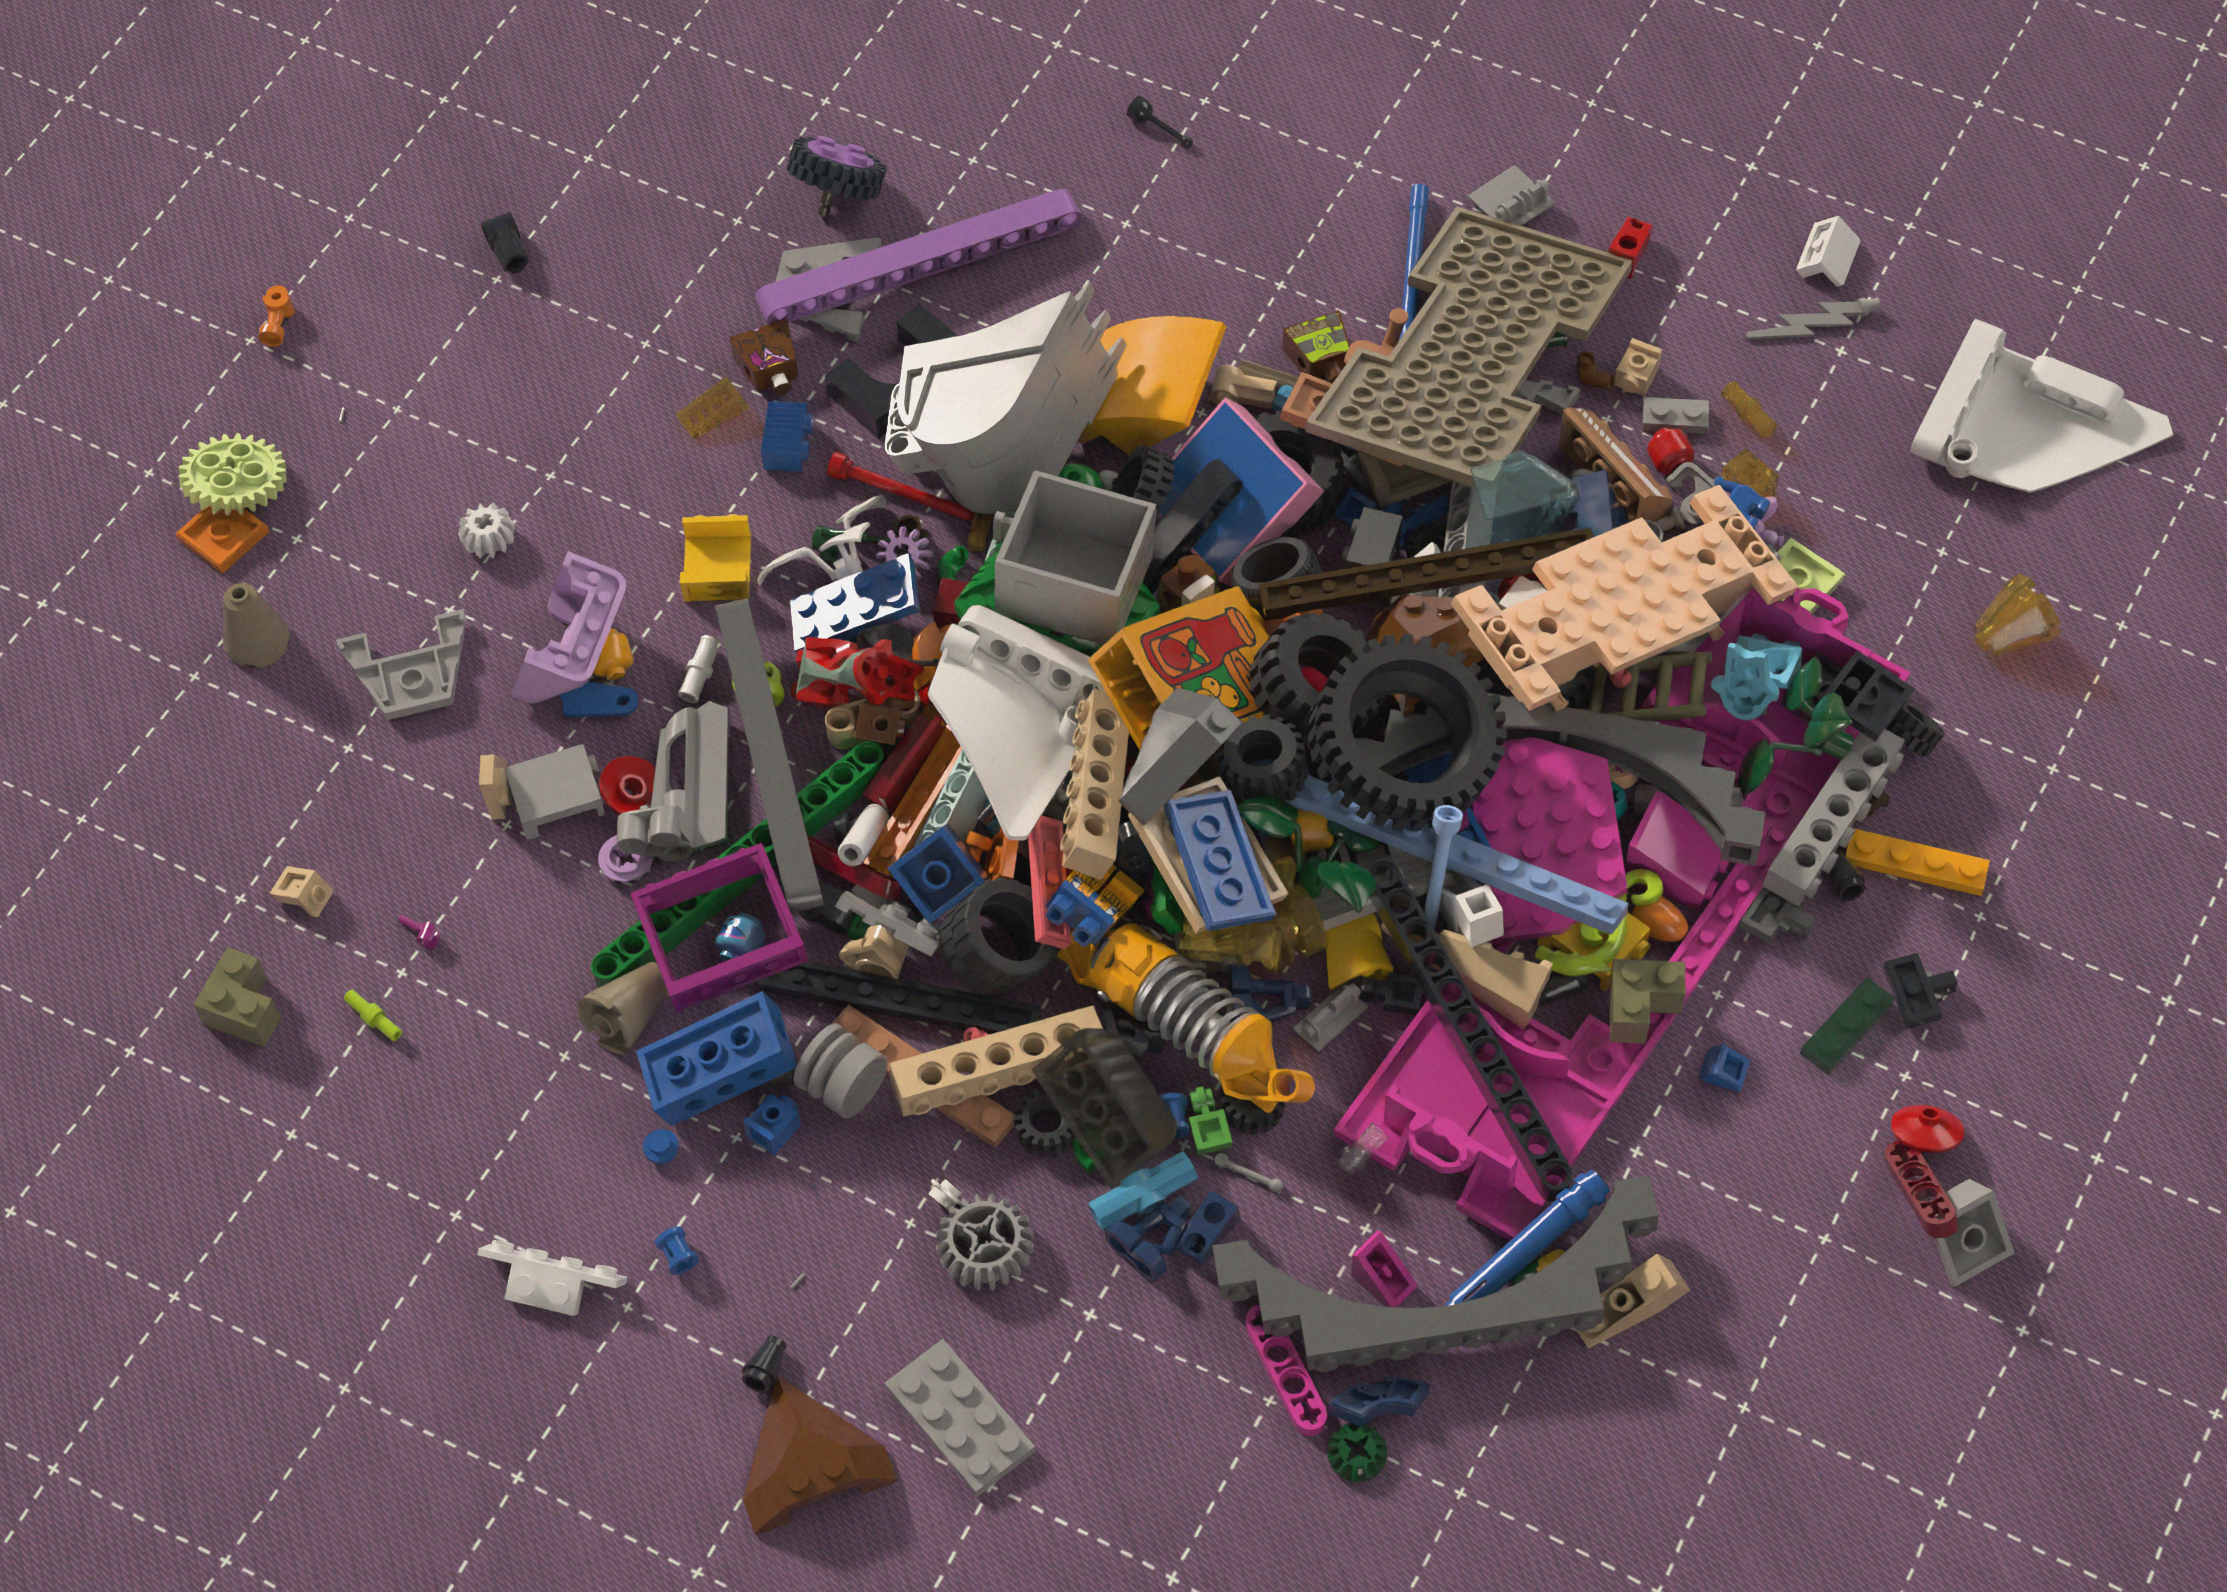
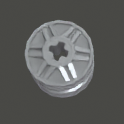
M834 1023L824 1028L810 1042L798 1062L794 1074V1082L800 1089L808 1091L812 1097L816 1099L823 1097L825 1106L841 1117L848 1119L859 1113L879 1089L886 1075L888 1058L869 1044L862 1043L859 1045L857 1036L850 1032L847 1033V1029Z

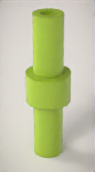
M349 990L345 994L344 1001L361 1014L360 1019L371 1028L376 1027L392 1041L400 1038L402 1030L385 1017V1011L378 1005L367 1002L354 990Z

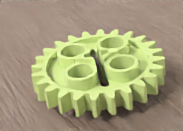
M237 433L234 439H229L226 434H223L222 441H217L215 438L210 437L209 445L199 442V450L189 449V457H183V465L179 466L180 488H183L184 497H190L191 504L199 502L201 510L211 506L212 514H216L220 509H224L225 514L229 515L232 509H236L242 515L246 507L254 512L256 511L255 504L259 503L263 506H268L267 498L276 500L277 491H283V483L287 482L285 460H282L281 451L275 452L274 444L266 446L265 439L254 442L253 435L243 440L240 433Z

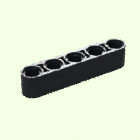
M1215 459L1208 463L1155 525L1153 558L1143 579L1144 586L1148 588L1152 595L1158 589L1161 577L1178 565L1179 559L1189 553L1241 491L1243 481L1221 459Z

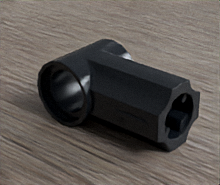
M511 212L481 222L486 241L490 249L494 248L504 272L515 274L523 271L524 267L529 263V259L521 243L520 234Z

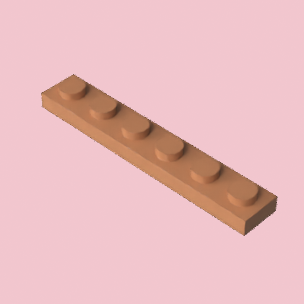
M849 1004L832 1023L841 1025L847 1029V1033L850 1032L857 1036L859 1045L862 1043L869 1044L887 1056L888 1067L886 1076L889 1078V1063L922 1054ZM930 1081L926 1084L935 1085L937 1082ZM982 1094L967 1098L956 1105L946 1104L936 1107L937 1110L995 1149L1015 1125V1115Z

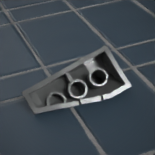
M1177 688L1154 712L1151 719L1152 723L1142 741L1141 750L1135 765L1131 768L1118 800L1141 824L1145 825L1242 723L1217 698Z

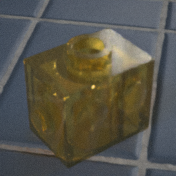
M1746 448L1723 466L1721 474L1724 480L1747 485L1761 497H1775L1779 475Z

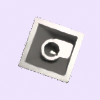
M1971 1179L1945 1192L1955 1207L1959 1224L1958 1230L1949 1237L1934 1238L1950 1285L1953 1287L2015 1253L1993 1190ZM1937 1214V1215L1934 1216V1217L1938 1218L1939 1220H1941L1939 1214Z

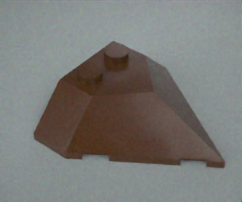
M1402 594L1374 618L1365 639L1367 642L1376 638L1378 644H1380L1384 636L1394 634L1397 644L1403 634H1413V644H1418L1421 637L1426 636L1432 638L1431 648L1437 649L1442 641L1450 645L1447 654L1453 658L1459 650L1467 655L1462 663L1467 668L1474 662L1478 663L1482 659L1486 660L1468 635L1469 628L1452 607V597ZM1392 694L1399 704L1403 717L1412 713L1414 705L1422 701L1409 695Z
M778 1376L776 1385L773 1387L743 1496V1502L755 1535L790 1523L791 1519L788 1511L859 1485L863 1495L897 1482V1477L884 1445L780 1376Z

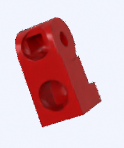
M1630 216L1626 219L1610 245L1608 253L1633 260L1631 272L1627 276V278L1632 279L1637 264L1650 241L1653 224L1639 221Z

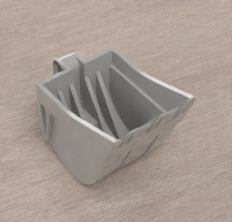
M1087 283L1075 297L1071 291H1068L973 333L905 346L900 383L895 386L891 395L885 450L899 471L903 474H915L936 470L954 499L960 505L973 512L983 514H996L997 511L1004 513L1017 509L1034 470L1058 477L1085 426L1093 422L1118 376L1116 367L1127 346L1122 337L1107 352L1100 340L1111 320L1108 311L1104 310L1091 325L1084 315L1095 292L1092 284Z

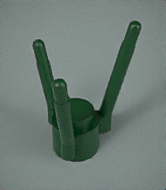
M819 525L812 538V549L820 552L819 557L823 561L833 564L839 560L833 555L841 553L837 544L823 552L819 548L831 538L842 535L846 530H837ZM863 532L861 542L878 544L880 540L888 544L891 542L890 538L867 535L865 532Z

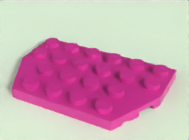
M1535 737L1505 741L1502 744L1506 748L1504 756L1499 761L1500 766L1476 801L1472 803L1474 816L1492 849L1618 899L1628 892L1608 760ZM1490 886L1503 910L1504 935L1492 939V944L1564 934L1572 929V925L1579 922Z

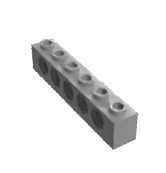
M1886 729L1876 742L1861 732L1858 734L1849 754L1840 761L1768 869L1763 887L1798 907L1806 896L1811 899L1814 897L1822 883V880L1818 877L1822 871L1827 873L1831 871L1839 857L1835 853L1839 846L1846 848L1855 833V829L1851 827L1856 820L1861 823L1864 821L1872 807L1868 803L1872 796L1878 798L1888 783V780L1884 777L1888 771L1895 773L1905 756L1900 753L1905 741L1904 739ZM1865 763H1871V764H1873L1875 767L1868 766V765L1865 764ZM1848 787L1855 788V789H1857L1859 792L1852 791V790H1850ZM1832 812H1837L1843 817L1836 816ZM1815 837L1823 838L1826 842H1821ZM1798 862L1806 863L1809 867H1803Z

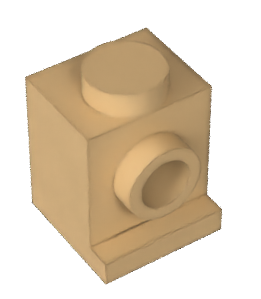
M1632 338L1626 353L1616 369L1614 385L1627 392L1645 396L1659 370L1662 349Z

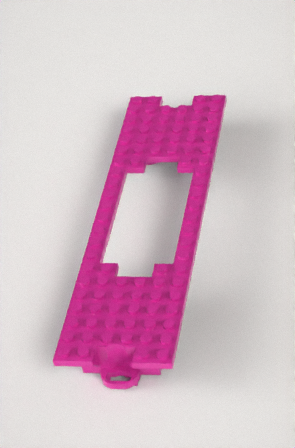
M1752 588L1719 624L1725 635L1715 642L1709 635L1694 651H1710L1712 653V662L1706 665L1702 704L1704 703L1706 707V716L1658 721V723L1706 732L1701 766L1719 767L1727 771L1736 772L1734 785L1738 786L1740 764L1753 744L1760 739H1765L1768 741V745L1772 742L1805 745L1804 734L1809 726L1807 722L1780 705L1782 698L1787 692V689L1778 688L1779 698L1777 701L1769 703L1766 715L1761 714L1755 719L1743 720L1736 718L1727 711L1720 694L1711 688V682L1718 675H1725L1729 643L1736 644L1739 635L1751 637L1754 633L1765 635L1769 641L1781 644L1786 640L1799 642L1802 648L1801 668L1815 657L1818 651L1844 668L1858 650L1906 683L1911 672L1845 637L1849 617L1845 607L1840 601L1818 589L1800 590L1797 588L1794 594L1786 597L1782 603L1777 601L1767 605L1756 589ZM1804 600L1812 601L1835 613L1837 617L1832 621L1814 617L1809 610L1801 606L1800 602ZM1692 666L1673 668L1668 707L1688 705ZM1657 685L1639 710L1654 708ZM1851 725L1845 731L1853 735L1854 740L1860 733ZM1777 749L1774 751L1772 770L1766 780L1755 791L1750 793L1746 800L1743 799L1742 807L1766 812L1756 865L1752 866L1741 863L1735 865L1669 960L1671 962H1685L1686 994L1683 1006L1738 928L1741 918L1763 888L1762 885L1768 869L1841 760L1825 752L1817 756L1809 752ZM1615 766L1616 771L1623 773L1620 767ZM1516 941L1492 944L1493 949L1507 955ZM1450 993L1441 996L1447 1002L1458 1000L1455 995ZM1471 993L1571 1169L1678 1015L1650 1013V1025L1646 1044L1610 1042V1026L1590 1014L1573 1038L1569 1040L1533 1018L1530 1019L1526 1028L1522 1030ZM1427 1000L1336 1125L1334 1136L1394 1172L1411 1150L1417 1160L1439 1173L1451 1174L1460 1172L1469 1179L1461 1197L1456 1203V1209L1506 1240L1511 1241L1541 1214L1549 1201L1543 1199L1536 1190ZM1463 1023L1458 1026L1464 1032L1476 1030L1469 1023ZM1486 1053L1476 1055V1058L1481 1062L1487 1063L1493 1060ZM1503 1083L1493 1085V1088L1500 1093L1510 1091V1088ZM1516 1113L1510 1116L1514 1122L1519 1124L1528 1121L1522 1114ZM1539 1144L1528 1146V1149L1534 1154L1540 1155L1546 1152ZM1433 1154L1443 1155L1453 1162H1445ZM1557 1175L1546 1177V1180L1551 1185L1559 1186L1563 1182Z

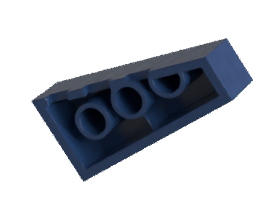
M1606 470L1568 479V489L1574 501L1570 502L1571 514L1574 516L1576 527L1573 530L1591 527L1593 536L1596 537L1629 523L1626 507L1619 506Z

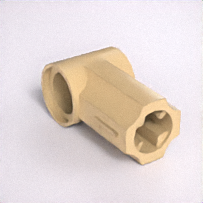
M1222 365L1217 369L1209 397L1217 406L1226 397L1235 403L1271 409L1276 396L1277 381L1247 376L1236 366Z

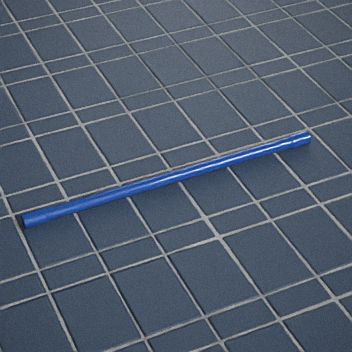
M1424 184L1413 185L1410 192V221L1402 309L1408 313V321L1403 326L1400 339L1418 312L1419 289L1408 286V277L1423 253L1425 217L1428 212L1429 187ZM1403 500L1384 506L1382 511L1402 516Z

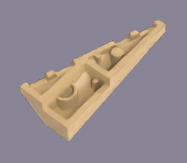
M1383 922L1380 929L1390 935ZM1443 929L1440 934L1436 933L1469 992L1524 1030L1537 1010L1542 990L1549 980L1553 963L1543 960L1540 964L1523 960V953L1514 951L1511 955H1506L1493 949L1492 944L1487 942L1471 947L1464 935ZM1415 934L1407 937L1414 943L1424 941L1421 936ZM1431 964L1433 967H1435V968L1438 969L1439 971L1441 970V968H1440L1439 966H1437V965H1435V964Z

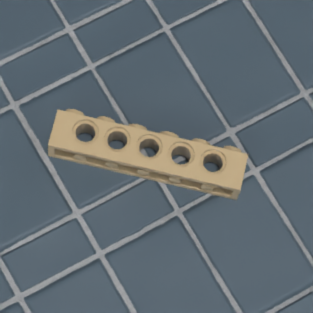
M1094 689L1087 700L1082 699L1075 714L1079 724L1072 740V744L1076 745V750L1069 766V770L1073 771V776L1066 792L1070 802L1063 818V823L1067 824V828L1060 844V850L1064 851L1063 867L1101 880L1116 860L1121 803L1118 800L1123 790L1129 731L1108 694Z
M1089 1006L889 1063L890 1083L903 1117L911 1114L921 1115L927 1113L932 1108L946 1104L956 1105L967 1098L981 1094L991 1095L1002 1088L1013 1085H1026L1034 1079L1048 1075L1057 1076L1069 1069L1083 1065H1095L1101 1060L1106 1059L1107 1038L1094 1006ZM1063 1043H1071V1044H1073V1045H1072V1046H1064V1045H1062V1044H1063ZM1034 1052V1053H1038L1039 1055H1037V1056H1031V1055H1028V1053ZM1003 1062L1005 1065H995L994 1063ZM961 1072H970V1073H972V1074H970V1075H962V1074H960V1073H961ZM930 1081L937 1082L935 1085H928L926 1083Z

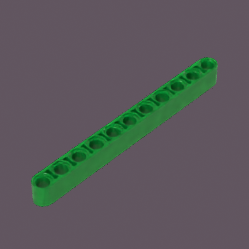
M864 741L858 744L797 793L807 836H814L863 796V792L885 763L883 749L878 743ZM868 761H875L872 764H864ZM845 781L850 782V783L845 784V785H840V784H839V783L845 782ZM817 802H824L822 805H813ZM767 818L717 858L721 859L737 853L743 847L747 849L760 843L762 845L767 843L773 844ZM771 845L770 847H764V850L773 869L778 864L774 847ZM761 872L649 914L656 931L660 928H668L664 932H657L665 955L762 878ZM686 907H695L690 911H683V909ZM640 920L592 959L591 971L597 988L649 962L657 963ZM634 949H642L637 954H629ZM611 970H612V971H615V972H614L613 974H611V975H608V976H604V975H603V974H604L605 972H607V971H611Z

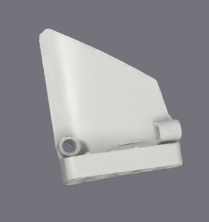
M976 605L967 610L958 625L952 623L940 647V651L943 653L928 696L970 761L1005 836L1010 840H1026L1070 771L1069 766L1075 751V745L1072 744V740L1079 724L1075 714L1082 699L1087 700L1094 689L1105 693L1106 691L1088 662L1089 656L986 607Z

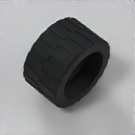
M996 878L992 881L983 882L947 912L944 917L945 920L940 927L939 944L942 949V957L944 962L947 963L949 971L965 987L967 986L973 992L990 997L1006 996L1011 992L1017 991L1050 964L1057 951L1054 946L1035 941L1032 888L1013 879ZM980 915L995 918L1010 931L1016 942L1018 961L1002 957L988 945L981 932Z

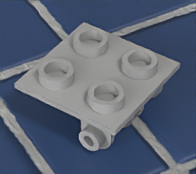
M1515 165L1467 197L1487 216L1519 226H1524L1556 204L1548 196V191L1551 187L1545 179L1533 182Z

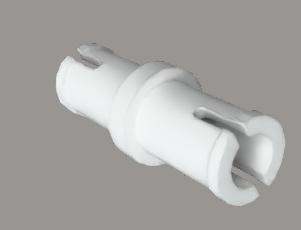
M708 635L701 637L694 658L688 661L686 666L688 672L678 692L682 700L689 703L698 702L706 679H709L713 673L712 664L721 647L720 641Z

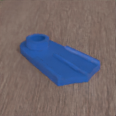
M588 682L584 686L563 693L560 696L566 718L625 716L634 712L639 705L638 695L633 689ZM624 701L629 702L627 705L620 706V704Z

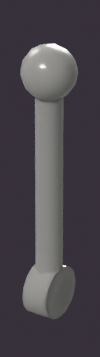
M1223 1153L1217 1154L1214 1158L1216 1168H1229L1269 1186L1271 1191L1275 1193L1280 1192L1284 1187L1280 1179L1275 1178L1272 1180L1229 1161L1227 1155Z

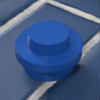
M654 1130L643 1141L645 1157L656 1164L662 1165L671 1162L679 1151L678 1139L669 1130Z

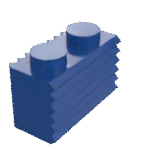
M768 401L761 449L764 470L802 471L803 460H809L810 441L806 440L807 434H813L814 416L813 414H808L807 403Z

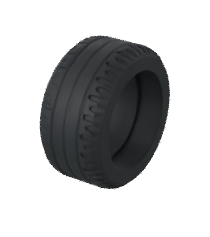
M1280 537L1264 541L1243 554L1232 570L1231 582L1232 587H1240L1250 606L1259 612L1263 620H1278L1294 614L1265 618L1259 595V583L1323 572L1313 549L1305 541L1291 537Z

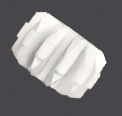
M479 503L478 510L467 509V517L460 518L458 535L468 553L475 552L480 559L486 553H489L493 559L496 551L506 553V544L513 543L515 526L505 508L498 509L494 503L485 508Z

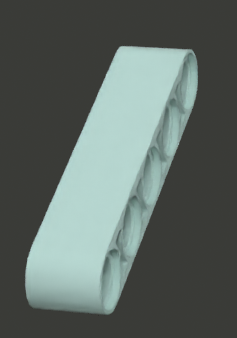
M963 749L914 847L948 823L966 846L965 839L968 831L974 830L978 822L976 817L982 812L984 802L988 797Z

